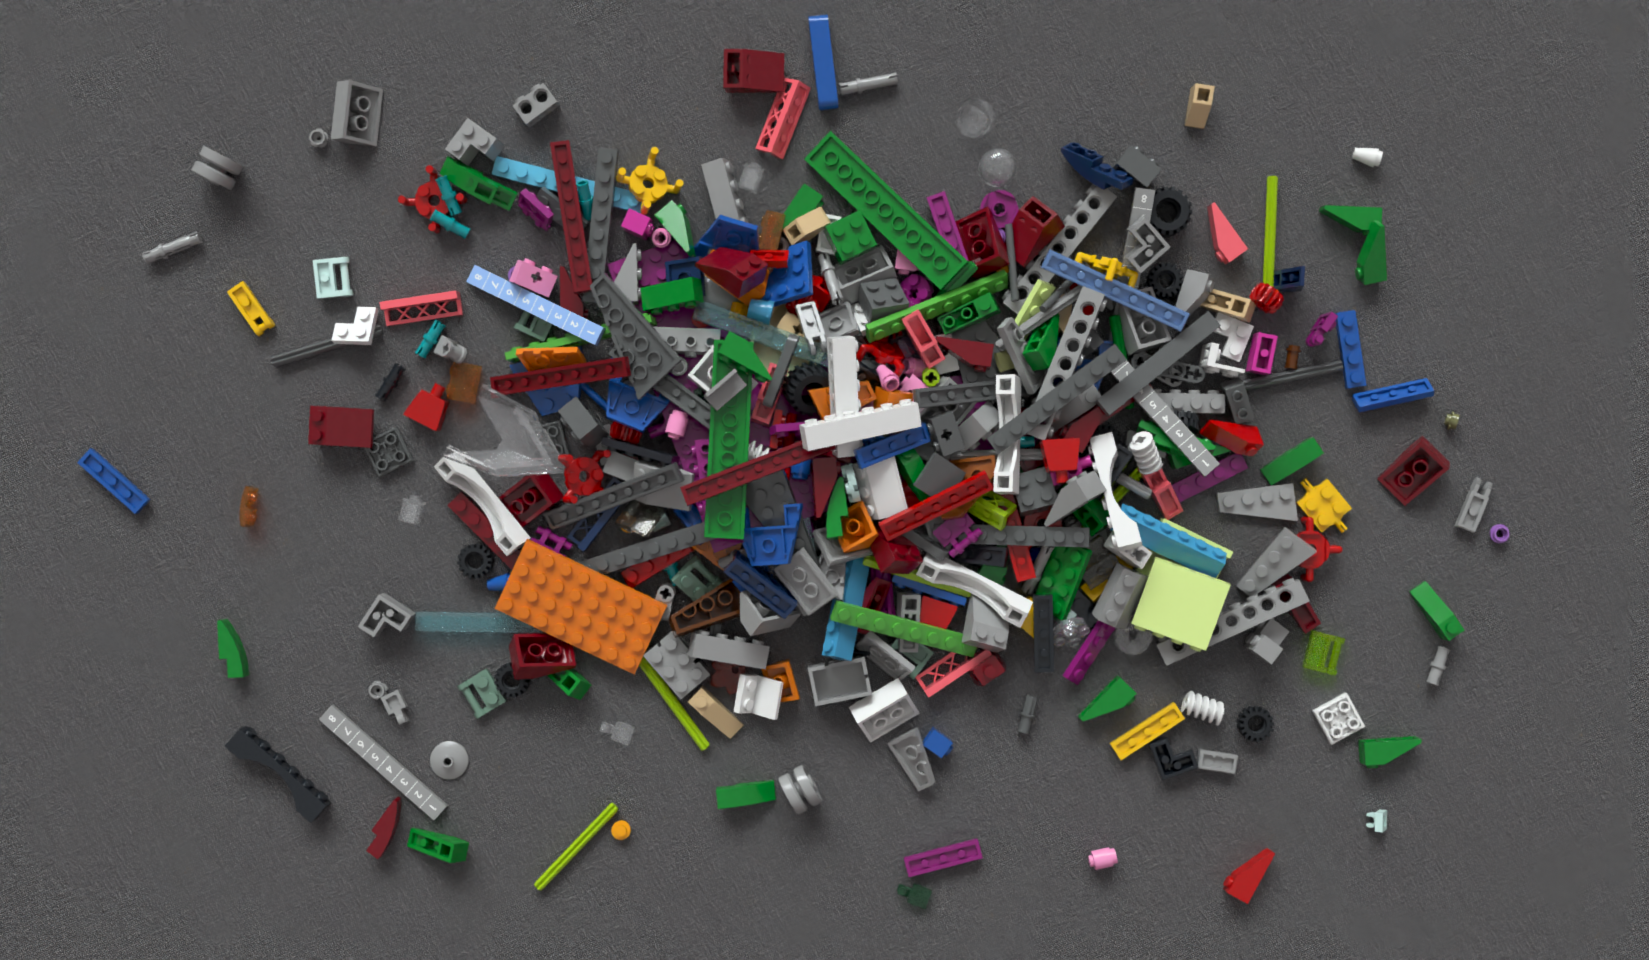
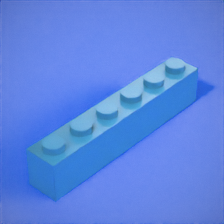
M1123 503L1120 506V509L1137 523L1144 547L1185 567L1214 578L1217 577L1225 566L1227 553L1220 548H1215L1201 539L1194 538L1184 531L1171 527L1168 523H1163L1151 515L1136 510L1132 506Z
M864 557L846 562L844 602L861 607L869 567L863 565ZM833 599L822 655L837 660L852 661L858 627L831 621L830 616L836 602Z

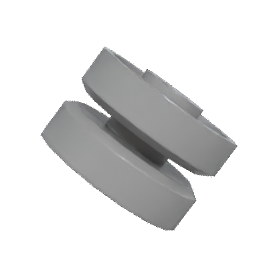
M203 146L199 155L201 158L209 161V164L206 165L201 161H195L191 170L202 175V178L217 186L221 185L232 190L236 181L234 178L226 175V172L239 175L244 166Z
M803 765L794 769L793 774L796 781L789 773L779 777L781 787L798 815L807 811L808 805L806 800L812 806L822 802L816 783Z

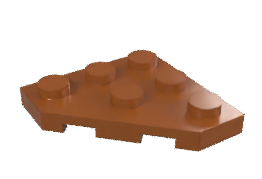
M996 455L949 461L966 472L962 481L984 470L990 482L994 481V470L997 462ZM979 497L941 515V518L943 520L963 518Z

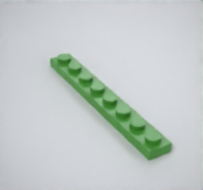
M1005 270L999 271L865 325L866 338L871 343L905 329L901 319L919 309L926 321L950 312L989 292L991 294L1000 292L1007 288L1008 274Z
M648 313L642 314L653 327L657 326L655 317ZM606 323L602 324L601 326L606 329L600 340L611 338L612 335ZM567 333L563 338L552 337L548 338L547 342H532L528 347L524 348L577 347L590 342ZM513 347L511 351L505 352L506 360L512 363L519 362L516 349L522 347Z
M836 600L830 616L831 621L969 657H974L977 647L961 643L962 633Z

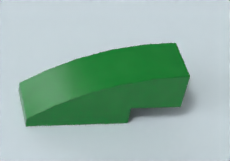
M1309 437L1261 468L1260 471L1268 483L1273 485L1315 460L1324 452L1314 437Z
M843 477L838 478L828 505L826 521L828 540L844 538L841 519L849 518Z
M228 619L218 620L219 659H227L228 678L248 676V660L239 635Z
M774 780L717 787L718 809L776 800Z

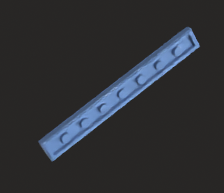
M1049 249L1041 265V268L1082 287L1084 286L1105 294L1106 298L1178 331H1182L1190 315L1186 311L1114 278L1112 282L1106 281L1105 274Z

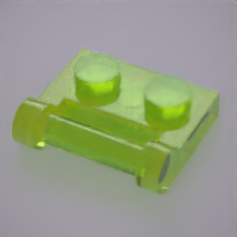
M1311 630L1302 667L1336 676V666L1341 646L1345 643V638ZM1333 641L1334 646L1332 649L1328 667H1324L1330 642Z

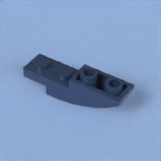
M1075 142L1061 147V152L1070 165L1085 179L1099 188L1105 190L1114 186L1123 190L1133 184L1134 177L1127 175L1124 171L1111 168L1109 164L1102 163L1104 156L1097 154L1096 151L1081 147L1079 143Z

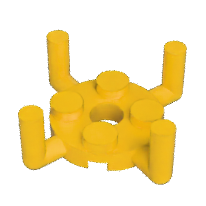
M657 147L651 148L647 165L637 166L630 177L625 176V168H620L616 176V181L628 184L629 190L635 196V199L642 202L640 212L643 215H646L651 204L660 200L666 192L678 194L684 184L681 179H678L674 186L668 185L665 172L654 166L659 152ZM648 180L652 182L653 187L646 188L643 182Z
M1082 252L1076 254L1075 261L1081 264L1082 261L1087 262L1090 268L1101 273H1107L1106 281L1112 282L1113 278L1117 279L1118 277L1127 276L1129 277L1127 285L1135 287L1138 272L1128 269L1127 266L1122 267L1123 263L1119 262L1117 258L1111 259L1102 256L1101 260L1096 259L1097 255H1088Z

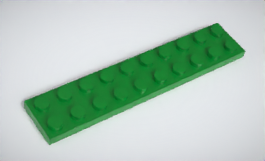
M831 131L804 159L855 209L860 210L862 215L941 291L968 263L958 251Z
M714 339L712 387L733 369L737 370V374L747 386L718 411L712 406L710 407L707 477L747 462L749 448L752 373L748 371L746 374L737 369L738 365L732 362L727 364L720 360V355L717 353L724 340ZM748 342L753 349L754 342ZM747 484L706 499L704 538L744 539Z

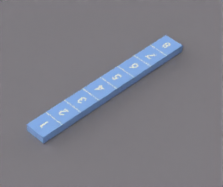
M474 265L466 281L598 346L606 329L477 265Z

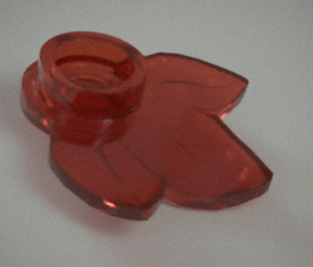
M713 661L712 666L717 671L712 676L711 685L714 687L726 686L729 695L737 692L739 676L744 674L745 666ZM733 666H737L739 668V671L737 673L732 671Z

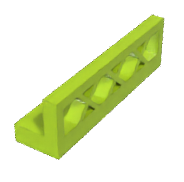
M989 491L981 495L968 512L1002 531L1006 526L1008 516L1016 510L1017 505L997 493ZM988 496L992 500H985L982 497ZM998 506H1006L1008 509L1004 511Z

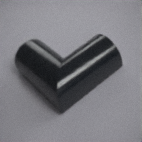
M1167 737L1158 738L1149 743L1162 781L1199 768L1192 749L1174 755Z

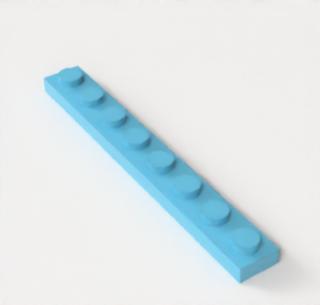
M499 156L496 157L492 171L493 176L538 188L545 187L550 191L558 192L555 172L553 170ZM575 176L576 183L581 180L588 181L590 194L593 196L595 181ZM615 187L613 207L627 211L630 208L641 213L642 202L635 199L630 190Z

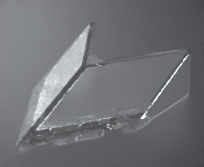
M485 384L482 385L477 398L501 439L499 446L496 450L462 452L448 445L443 455L444 458L497 477L564 473L565 466L558 461L560 454L548 433L540 424L536 412Z

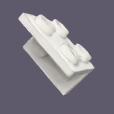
M1208 343L1202 346L1198 366L1203 368L1205 373L1215 374L1222 372V376L1233 378V376L1238 377L1239 374L1245 373V369L1216 363L1221 353V350L1218 349L1219 344Z
M740 674L734 712L739 714L753 713L777 720L783 682L757 674Z

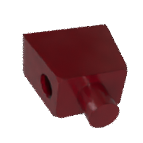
M991 652L992 655L968 671L976 686H985L1006 671V664L998 652Z

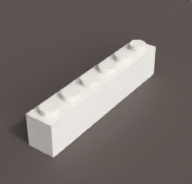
M853 336L827 337L830 415H836V417L843 416V412L855 411L857 413L861 410V402L858 399L860 382L857 380L859 362L856 360L858 342ZM862 439L835 445L836 450L832 451V455L837 458L855 456L853 450L863 446Z
M903 399L899 401V404L895 405L884 403L880 405L881 408L866 407L862 408V412L847 411L843 412V416L839 417L828 415L824 416V420L817 421V419L805 420V424L799 425L803 448L811 451L922 427L918 403L911 401V399Z

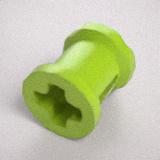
M934 367L930 369L925 368L922 372V379L927 386L932 387L939 383L940 375ZM930 372H933V375L936 376V378H932V381H929L928 377H926L929 376Z

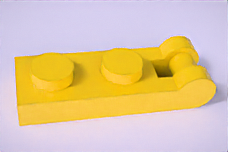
M242 281L227 291L257 336L260 337L266 329H271L275 326V323L263 309L246 282ZM259 318L263 320V323L260 325L256 322Z

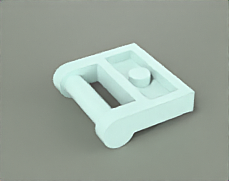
M349 257L313 260L317 299L353 296V291L350 289L348 272ZM336 264H340L343 290H337Z

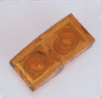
M252 485L245 486L240 502L239 518L240 526L242 527L253 525L258 516L256 514L258 509L251 505L258 498L257 492L259 488Z

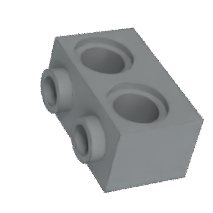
M544 83L533 86L529 94L517 98L513 105L529 128L560 106ZM546 94L547 100L539 102L538 98L540 95ZM525 106H532L530 113H523Z

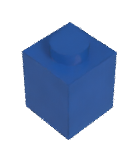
M934 727L931 728L922 741L926 748L940 758L944 755L947 756L953 748L951 746L953 744L952 740Z

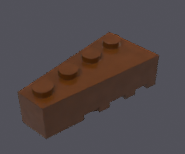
M732 578L670 616L669 623L674 638L740 617L741 592L732 582Z

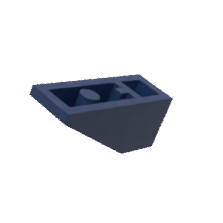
M1305 266L1274 271V288L1282 292L1302 291L1304 287Z

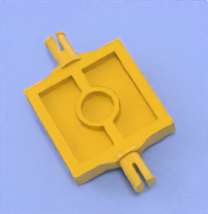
M1307 478L1303 479L1300 484L1307 492L1296 503L1307 517L1314 519L1316 528L1321 533L1332 525H1335L1341 533L1348 528L1341 519L1352 508L1332 483L1325 479L1319 485L1312 486Z

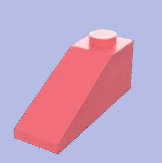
M1214 202L1207 207L1213 247L1216 251V258L1221 263L1227 264L1248 248Z

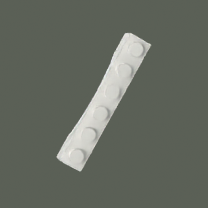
M1016 374L996 375L999 429L1021 413V379ZM1020 439L998 454L994 470L995 493L1000 495L1019 494Z
M1109 432L1091 437V444L1087 446L1090 456L1094 455L1095 462L1092 463L1093 469L1096 474L1099 473L1100 480L1107 490L1104 492L1105 498L1102 499L1104 510L1109 511L1110 517H1106L1109 529L1113 528L1115 535L1111 536L1114 547L1118 546L1120 552L1141 547L1143 545L1137 523L1120 509L1112 493V471L1118 457L1113 433Z
M459 449L443 456L434 466L446 482L463 490L481 507L491 524L496 544L506 556L521 548L526 540L531 538Z
M929 553L924 557L923 563H921L916 575L931 583L954 586L974 594L989 604L1002 619L1021 628L1033 603L1029 599L948 558L942 561Z

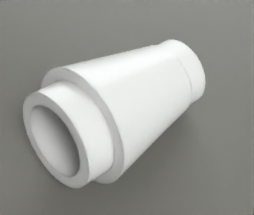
M1355 147L1352 159L1371 167H1379L1383 151H1378L1379 149Z

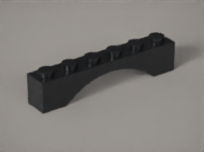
M245 726L239 729L225 745L238 759L257 761L277 772L285 780L292 792L296 811L310 823L315 821L331 804L327 794L322 791L319 792L311 780L301 776L300 771L295 766H290L286 762V758L272 750V746L267 741L261 740L257 736V732L251 727Z

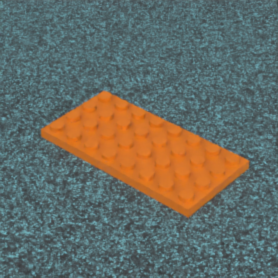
M527 539L495 609L635 674L666 610L667 604Z

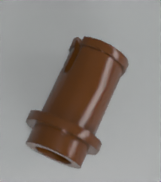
M1288 345L1284 368L1297 369L1299 352H1301L1300 346Z

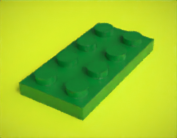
M1055 547L1049 557L1035 594H1052L1053 615L1062 621L1068 617L1093 552L1086 547Z

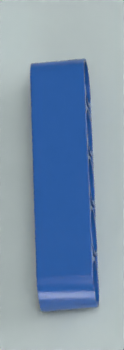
M828 15L810 16L808 21L819 110L836 109L839 106Z

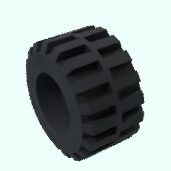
M1166 186L1155 190L1150 223L1163 238L1179 233L1191 220L1192 210H1190V206L1192 204L1187 201L1189 197L1182 195V190H1175L1176 187L1168 188ZM1168 202L1174 207L1176 215L1173 222L1166 223L1159 219L1156 213L1158 203Z
M804 362L800 367L798 365L794 366L795 369L788 372L789 376H785L784 381L786 383L782 386L785 390L783 394L794 410L800 412L801 415L813 416V413L819 415L810 395L801 396L803 389L810 383L817 382L815 389L829 387V375L820 365H815L813 362H809L808 365Z

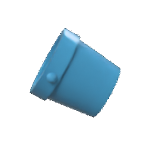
M751 299L747 318L769 326L775 301Z

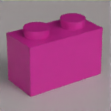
M630 208L621 225L626 232L643 240H647L648 237L651 238L655 230L654 223L650 217Z
M1261 332L1253 334L1246 372L1261 375L1271 373L1278 336Z

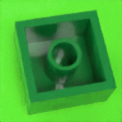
M860 210L825 226L823 230L840 265L874 250L877 246Z

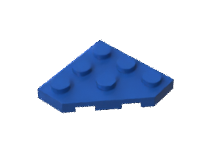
M807 240L791 245L788 248V268L773 269L768 276L765 295L759 300L775 301L774 307L813 295L811 243Z

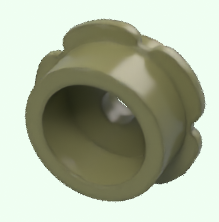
M1454 411L1451 414H1447L1444 425H1447L1448 430L1450 428L1456 429L1460 415L1455 414Z

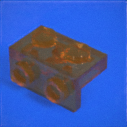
M767 210L766 215H763L761 227L763 228L761 234L758 235L760 250H778L785 214Z
M454 362L450 368L451 380L446 388L447 399L475 404L482 366Z

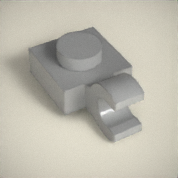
M400 689L381 697L388 715L394 713L399 725L409 721L406 712L403 710L408 705Z

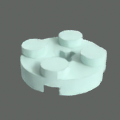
M853 464L841 466L849 502L861 501Z

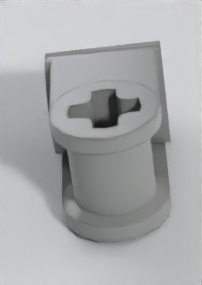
M441 335L434 353L460 364L464 361L467 350L454 340Z
M663 583L658 589L655 598L667 604L661 620L669 621L676 594L675 586L673 587L671 583ZM665 588L669 589V593H671L668 596H664L665 593L662 592Z

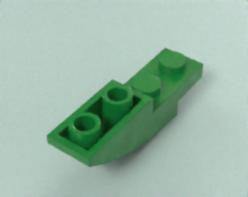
M447 156L440 171L442 176L447 175L451 183L488 204H496L510 211L518 193L483 176L482 172Z
M1140 421L1136 432H1150L1157 450L1173 455L1185 456L1160 428L1156 427V424L1151 421ZM1196 437L1213 454L1216 446L1208 439Z

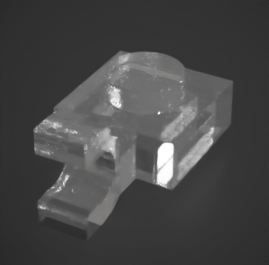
M618 720L616 725L603 721L599 731L612 734L610 740L628 746L635 726Z

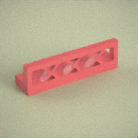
M784 78V92L776 94L756 145V150L770 153L778 159L784 158L811 88L799 80ZM792 84L790 90L785 93L787 85ZM784 102L783 108L778 111L779 105ZM777 120L776 126L771 129L772 123ZM770 138L768 146L763 147L765 141Z
M458 291L379 302L380 309L384 311L386 326L463 315L461 296ZM451 301H456L458 311L449 312L445 309L446 305ZM431 304H435L440 308L436 315H430L426 312ZM411 307H417L421 310L417 318H411L407 315ZM390 310H398L402 313L397 321L390 320Z
M982 649L975 653L974 657L968 658V656H965V661L960 664L953 662L954 656L957 653L950 652L920 672L915 678L929 698L990 657L992 653L989 650ZM942 663L950 664L949 672L946 674L937 673L938 667ZM926 674L934 675L933 683L926 687L921 677Z

